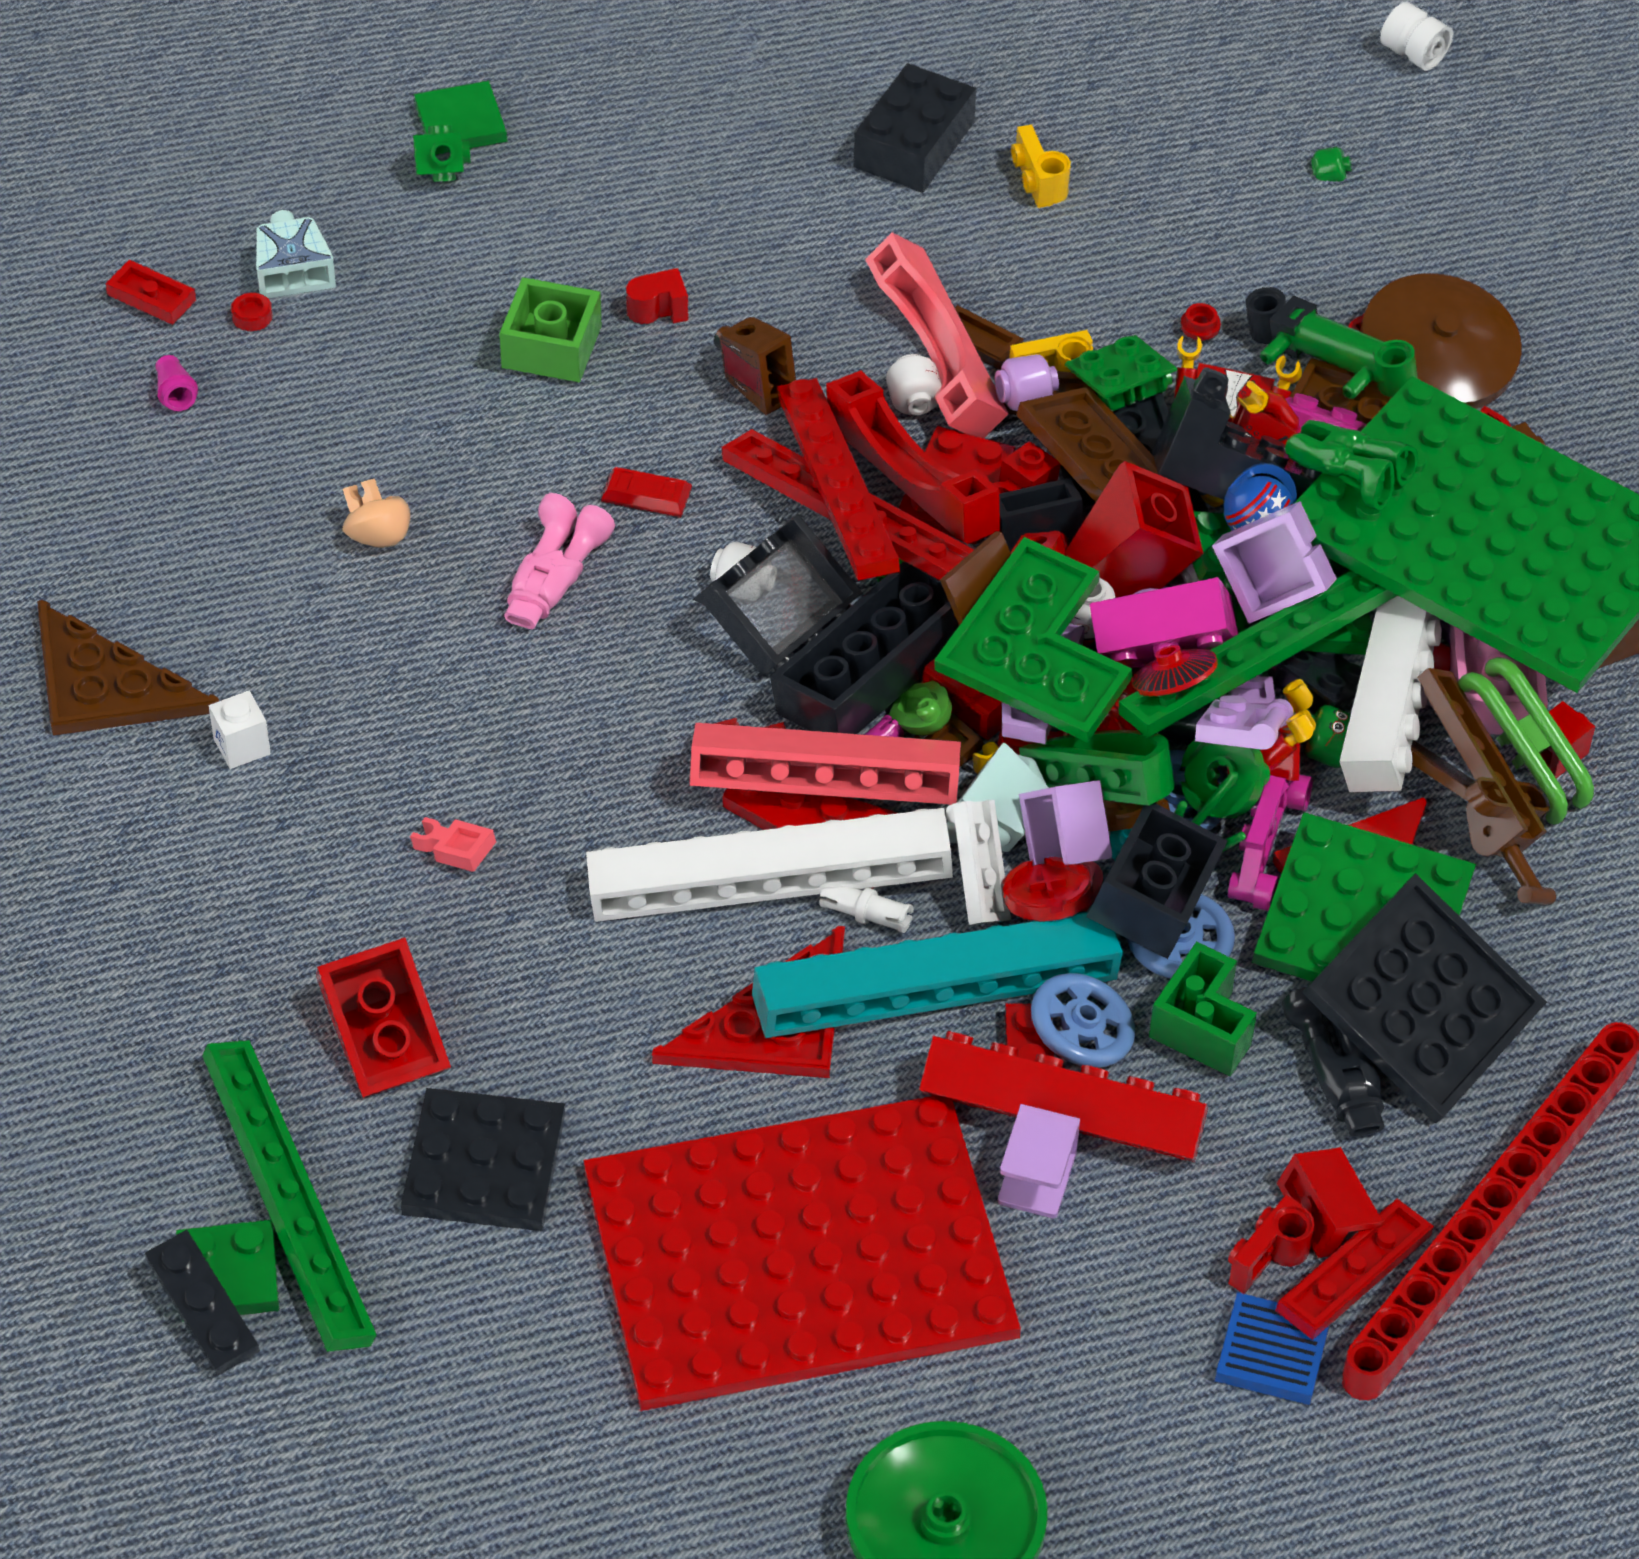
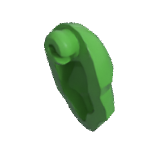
M936 681L914 684L893 702L889 715L892 717V720L895 719L905 732L926 736L941 730L948 723L951 717L952 702L945 687L940 686Z

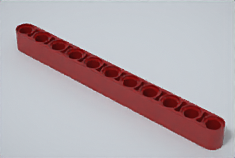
M1622 1022L1610 1023L1602 1028L1352 1342L1347 1351L1342 1374V1385L1351 1397L1369 1401L1383 1393L1633 1073L1639 1053V1033L1635 1028ZM1465 1237H1471V1238H1474V1239H1476V1240H1470V1239H1467V1238H1465ZM1439 1269H1446L1450 1272H1443ZM1412 1301H1419L1424 1303L1425 1305H1418L1416 1303H1413ZM1386 1334H1394L1399 1336L1400 1338H1392L1387 1336ZM1359 1367H1368L1373 1371H1364L1361 1370Z

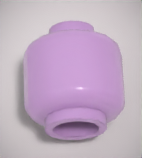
M1029 355L1005 360L1001 370L996 371L995 387L999 401L1006 403L1011 410L1018 411L1020 402L1052 395L1053 391H1057L1059 388V379L1056 368L1054 366L1049 367L1043 356Z

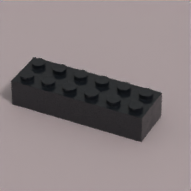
M958 540L959 542H961V543H963V544L969 546L970 548H972V549H974V550L976 549L975 547H973V546H971V545H969V544H967V543H965V542H963V541ZM905 561L899 565L900 572L888 574L770 675L777 714L808 731L858 734L923 677V670L926 665L938 656L959 627L941 581Z

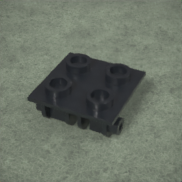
M1301 650L1270 668L1267 674L1272 676L1273 684L1281 690L1294 680L1302 679L1313 696V702L1309 710L1315 714L1324 705H1330L1344 711L1340 705L1355 698L1362 666L1350 663L1338 653Z

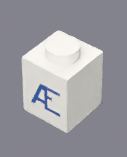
M250 690L208 705L213 739L229 769L271 754L267 723Z

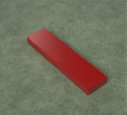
M1397 1198L1379 1213L1383 1220L1380 1227L1358 1231L1278 1301L1275 1311L1313 1340L1430 1238L1434 1226Z

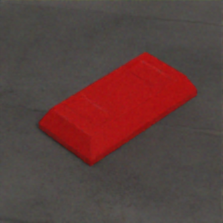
M615 467L610 473L601 502L682 517L692 490V484L686 480Z

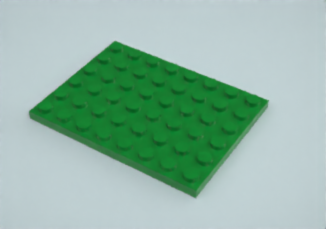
M1411 376L1361 432L1367 434L1372 439L1401 441L1415 447L1418 452V464L1413 478L1405 486L1394 483V490L1389 503L1382 510H1376L1368 507L1363 502L1361 483L1350 476L1334 477L1322 473L1295 502H1301L1315 531L1316 537L1311 542L1312 547L1321 544L1326 557L1578 693L1639 619V494L1424 381Z

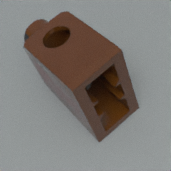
M748 317L732 327H721L714 336V345L722 351L724 373L728 382L766 416L782 407L778 398L777 386L790 384L796 380L791 336L755 317Z

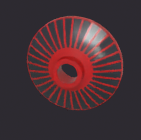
M1178 645L1166 646L1155 653L1156 658L1143 666L1133 676L1132 686L1135 692L1138 691L1143 696H1162L1179 692L1200 683L1210 676L1217 668L1218 660L1215 653L1207 649H1181Z

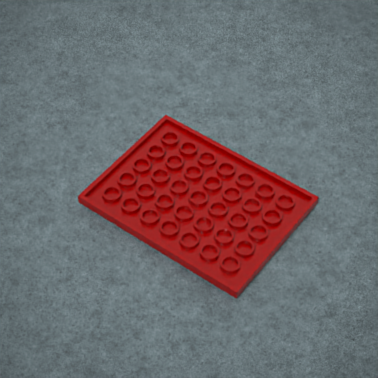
M938 1095L583 1160L586 1182L640 1411L1020 1338L1021 1326L954 1104L950 1098Z

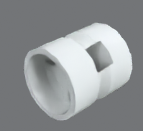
M1406 1L1396 6L1389 14L1382 27L1380 40L1383 45L1399 55L1406 54L1409 61L1427 71L1434 68L1447 53L1452 42L1453 30L1434 17L1428 18L1426 12Z

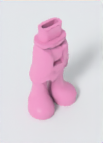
M549 493L543 497L539 504L538 516L545 528L544 533L534 551L523 559L514 576L512 591L507 598L509 607L504 614L508 622L527 629H534L539 619L548 617L550 610L561 600L567 589L576 582L582 573L583 560L593 549L602 545L611 537L615 528V522L606 510L598 506L588 505L583 507L577 518V512L573 503L566 497L556 493ZM574 532V536L565 553L563 554V550L559 549L561 548L565 540Z

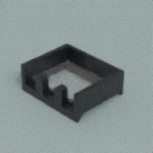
M796 514L779 530L706 587L693 600L704 605L759 671L757 675L762 677L772 668L775 671L795 655L793 651L801 644L803 646L807 645L823 631L822 627L830 620L832 622L849 609L852 606L850 603L858 598L862 591L800 515Z

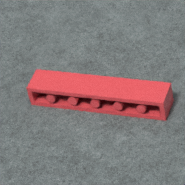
M695 723L691 747L690 786L952 805L957 803L961 742Z

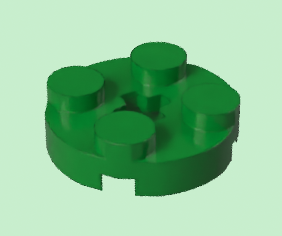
M1194 739L1186 749L1181 767H1186L1184 773L1185 782H1181V786L1188 803L1199 812L1221 785L1217 781L1220 776L1217 768L1219 765L1228 766L1230 773L1233 771L1237 772L1238 778L1208 816L1234 819L1249 811L1260 798L1263 786L1268 783L1270 778V769L1264 762L1260 749L1197 742Z

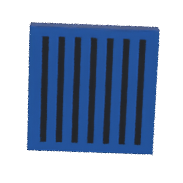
M1237 1292L1215 1381L1310 1405L1329 1326L1312 1340L1275 1311L1278 1302Z

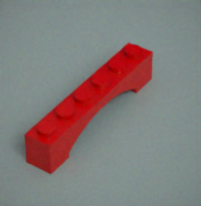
M860 370L826 384L827 401L844 439L956 539L969 544L996 531H1000L999 489L976 469L960 475L946 469L932 459L900 424L884 398L883 389L863 371Z

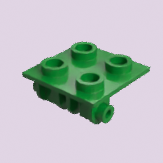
M1136 335L1122 337L1111 345L1098 350L1086 351L1078 358L1065 362V367L1095 390L1098 397L1112 412L1125 407V403L1127 405L1134 404L1135 398L1138 401H1142L1145 398L1166 391L1167 386L1172 384L1170 373L1177 371L1176 366Z

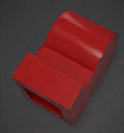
M679 268L638 276L628 282L626 286L627 316L630 320L639 324H649L655 322L658 318L670 316L673 324L688 321V294Z

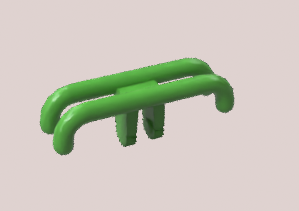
M1496 657L1490 659L1485 664L1484 670L1488 676L1495 677L1501 675L1509 683L1529 715L1519 721L1490 680L1482 674L1474 672L1463 675L1458 681L1460 688L1464 692L1472 690L1477 692L1504 731L1496 738L1501 747L1512 743L1518 752L1511 761L1515 768L1519 769L1526 765L1545 793L1550 804V809L1545 816L1547 822L1552 825L1559 824L1567 815L1568 808L1566 796L1561 785L1540 755L1550 746L1576 786V793L1572 797L1573 805L1578 809L1586 808L1594 797L1592 778L1518 666L1509 659Z

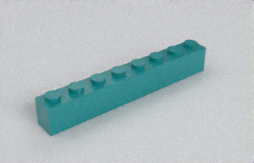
M1082 911L1073 916L1054 921L1032 920L1028 923L1009 926L997 925L985 930L960 934L948 933L942 937L917 941L905 940L898 944L874 948L861 947L850 952L831 955L818 954L807 959L788 962H771L764 966L755 967L752 997L765 1038L1034 994L1046 980L1060 974H1083L1094 977L1102 982L1117 980L1123 951L1114 931L1087 918L1088 912Z

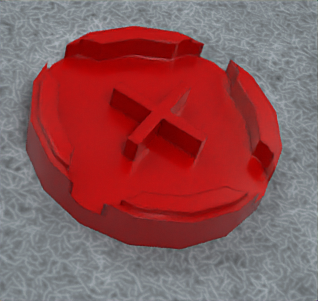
M1061 857L1044 858L1045 864L1034 866L1033 860L1023 862L1012 869L1003 880L1004 904L1011 913L1023 919L1054 921L1067 918L1085 909L1093 898V883L1089 870L1080 863L1065 865Z

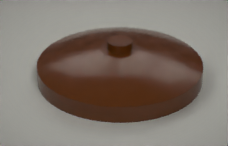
M1414 274L1390 282L1380 289L1369 302L1359 330L1384 342L1399 339L1410 343L1415 350L1418 379L1475 409L1490 404L1507 390L1516 374L1522 354L1521 337L1518 328L1503 304L1483 288L1464 279L1444 274Z

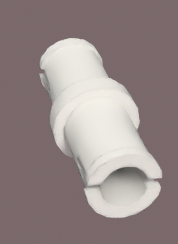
M868 887L863 891L856 888L825 889L820 894V896L826 897V899L821 898L819 900L821 907L855 916L857 922L865 925L871 921L905 933L913 917L912 915H907V913H913L912 905L878 896L876 890Z

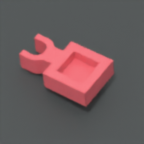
M425 817L422 820V824L427 835L413 832L410 836L413 849L422 852L433 851L436 862L471 872L477 869L496 843L492 829L456 819L449 828L441 826L437 820Z

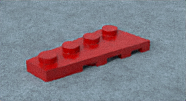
M726 788L723 794V807L763 830L781 828L787 825L801 826L824 823L829 820L841 821L865 818L876 814H898V812L849 797Z

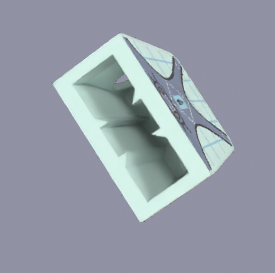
M280 210L271 216V223L262 224L257 227L256 269L260 294L267 298L336 288L333 256L314 219L309 217L294 219V215L290 211Z

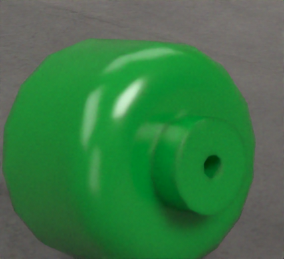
M1339 147L1317 150L1311 159L1313 176H1316L1321 181L1340 182L1346 179V172L1352 171L1350 156H1344L1342 149Z

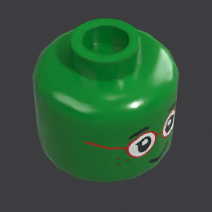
M1324 705L1317 710L1315 715L1311 714L1316 723V728L1311 738L1303 743V753L1310 759L1338 769L1341 768L1340 758L1351 714L1333 706Z

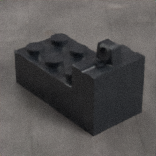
M1204 367L1197 380L1184 376L1152 450L1158 475L1224 500L1230 485L1245 469L1255 464L1270 463L1281 467L1290 475L1296 487L1297 501L1322 474L1290 459L1284 449L1285 445L1281 441L1265 435L1260 440L1245 434L1246 430L1243 427L1228 421L1231 412L1225 397L1229 382L1227 375ZM1259 473L1252 476H1267L1281 482L1277 477L1271 474Z

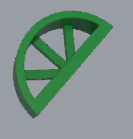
M1138 730L1095 731L1088 742L1073 735H1065L1047 739L1045 744L1035 742L1019 747L1020 755L1036 761L1042 777L1049 788L1100 780L1103 800L1148 806L1169 795L1175 786L1168 740L1157 733L1147 738Z

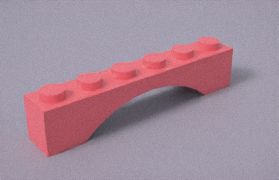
M892 232L865 260L878 286L910 322L926 347L931 360L935 363L942 385L936 393L935 399L948 425L965 434L985 438L1009 413L1004 403L999 401L996 387L924 248Z

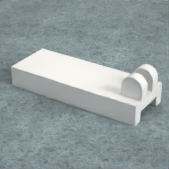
M995 800L963 801L949 805L946 808L945 816L949 822L955 823L969 925L1011 920L1010 910L1004 904L1003 880L1005 879Z

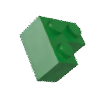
M1196 941L1153 1004L1149 1038L1231 1077L1252 1045L1257 1012L1229 999L1233 991L1237 960Z

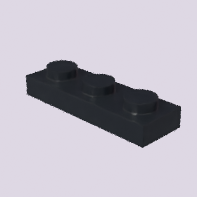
M187 1229L144 1253L146 1261L217 1376L260 1352L257 1341Z

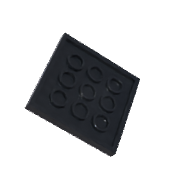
M1416 873L1405 882L1302 991L1435 1124L1452 1109L1547 1003Z

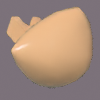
M375 479L361 482L364 488L363 497L359 495L357 485L343 488L350 513L344 521L342 530L351 539L361 544L383 548L395 546L406 536L410 524V508L400 496H389L382 500Z

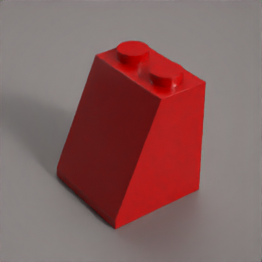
M1124 461L1118 466L1066 549V556L1098 570L1099 578L1108 582L1114 589L1115 598L1133 595L1140 590L1148 588L1161 589L1203 554L1188 487Z

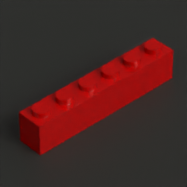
M946 1031L945 1038L932 1037L919 1091L924 1095H938L950 1098L956 1103L1012 1117H1017L1020 1105L1023 1104L1079 1118V1134L1194 1163L1196 1161L1208 1112L1207 1104L1199 1102L1201 1095L1199 1093L1175 1087L1173 1088L1172 1095L1153 1091L1154 1082L1132 1076L1127 1077L1126 1084L1109 1080V1071L1088 1065H1082L1080 1072L1062 1068L1064 1060L1037 1053L1035 1061L1017 1057L1019 1049L992 1042L990 1050L973 1046V1037L956 1032Z

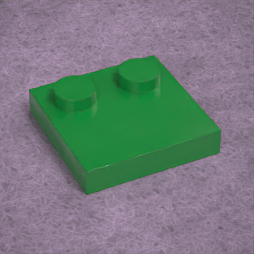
M271 1220L187 1229L240 1315L280 1311L274 1229ZM186 1229L176 1230V1235Z

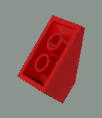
M405 937L317 967L316 978L362 1099L451 1068Z

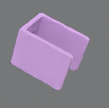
M1100 780L1056 786L1019 794L1030 861L1033 860V866L1045 864L1044 858L1061 857L1065 865L1110 859L1112 857Z
M1023 1104L1020 1105L1000 1168V1173L1005 1176L998 1196V1203L1000 1205L1049 1218L1057 1217L1077 1153L1079 1118Z

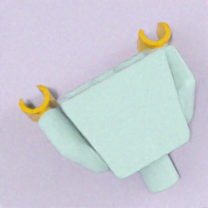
M988 742L982 746L983 755L973 754V769L978 775L957 803L963 801L995 800L1001 850L1009 852L1025 835L1019 794L1049 787L1046 785L1034 759L1016 754L1005 743L998 748L994 742ZM948 821L949 842L958 843L955 823Z

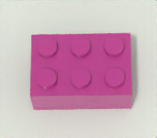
M1218 577L1089 603L1097 653L1132 668V673H1137L1144 664L1156 658L1155 653L1163 647L1178 645L1181 649L1211 650L1238 635L1231 594Z

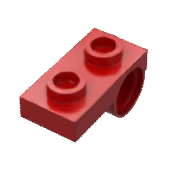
M1285 1195L1275 1208L1268 1206L1262 1212L1256 1222L1253 1235L1248 1241L1241 1238L1229 1255L1228 1263L1232 1264L1229 1285L1243 1294L1247 1292L1271 1261L1282 1266L1293 1267L1302 1264L1309 1255L1314 1231L1313 1216L1302 1207L1301 1203L1288 1195ZM1284 1234H1292L1297 1237H1288Z

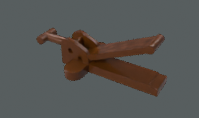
M1427 668L1417 678L1424 688L1426 697L1475 780L1414 740L1411 745L1412 765L1468 801L1466 815L1473 849L1483 856L1497 855L1505 858L1521 886L1517 892L1518 900L1526 904L1552 905L1556 900L1555 891L1552 888L1541 886L1522 853L1547 832L1539 819L1550 809L1547 798L1535 785L1516 780L1466 694L1460 688L1453 672Z

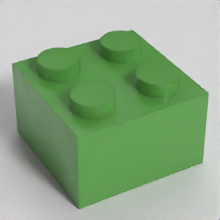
M522 277L499 333L501 368L580 383L602 327L601 292Z

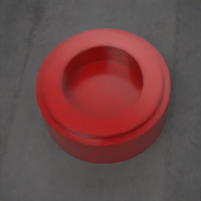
M245 293L238 296L231 304L232 321L241 330L258 331L267 327L272 321L271 302L262 294Z

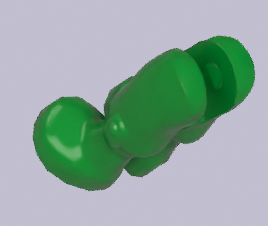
M1315 420L1306 421L1301 427V433L1292 435L1285 445L1288 457L1308 469L1334 477L1350 476L1361 483L1363 502L1368 507L1376 510H1382L1389 503L1393 494L1394 483L1405 486L1410 482L1418 464V452L1412 445L1401 441L1372 439L1360 431Z

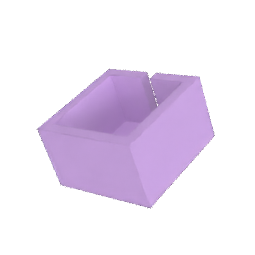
M1300 501L1223 534L1212 545L1249 624L1327 591L1337 579L1321 544L1314 547L1311 545L1316 534Z

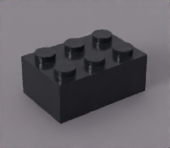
M907 63L854 133L853 168L924 193L974 124L977 88Z
M1156 803L1148 806L1144 805L1086 917L1168 959L1228 840Z

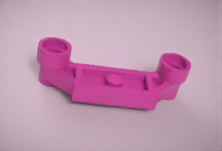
M1299 774V781H1287L1286 778L1270 775L1268 783L1263 786L1260 798L1251 808V817H1254L1252 824H1245L1242 832L1246 834V838L1239 843V850L1245 851L1241 873H1232L1228 887V898L1253 903V908L1269 911L1279 883V876L1263 872L1286 806L1287 808L1300 811L1307 810L1312 793V777Z

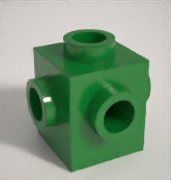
M452 125L429 126V134L413 135L416 175L432 174L433 182L456 180L457 172H464V164L471 163L469 140H461V132L452 133ZM444 146L448 149L449 157L446 161H440L436 158L435 150L437 147Z

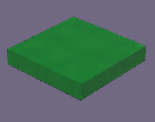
M489 81L414 94V104L424 134H429V126L452 125V133L461 132V140H469L470 148L507 142V131ZM439 146L435 150V155L448 153L449 151L446 147Z

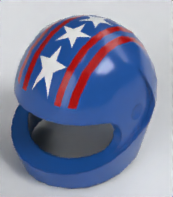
M1270 463L1255 464L1239 474L1228 488L1224 499V517L1231 531L1294 504L1297 493L1294 481L1290 475L1281 467ZM1259 473L1271 474L1277 477L1281 482L1267 476H1252Z

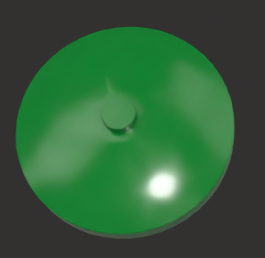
M955 1421L925 1422L891 1434L873 1447L862 1459L848 1488L846 1528L851 1548L857 1559H1038L1046 1535L1048 1518L1046 1494L1041 1479L1031 1462L1017 1447L1002 1436L968 1423Z

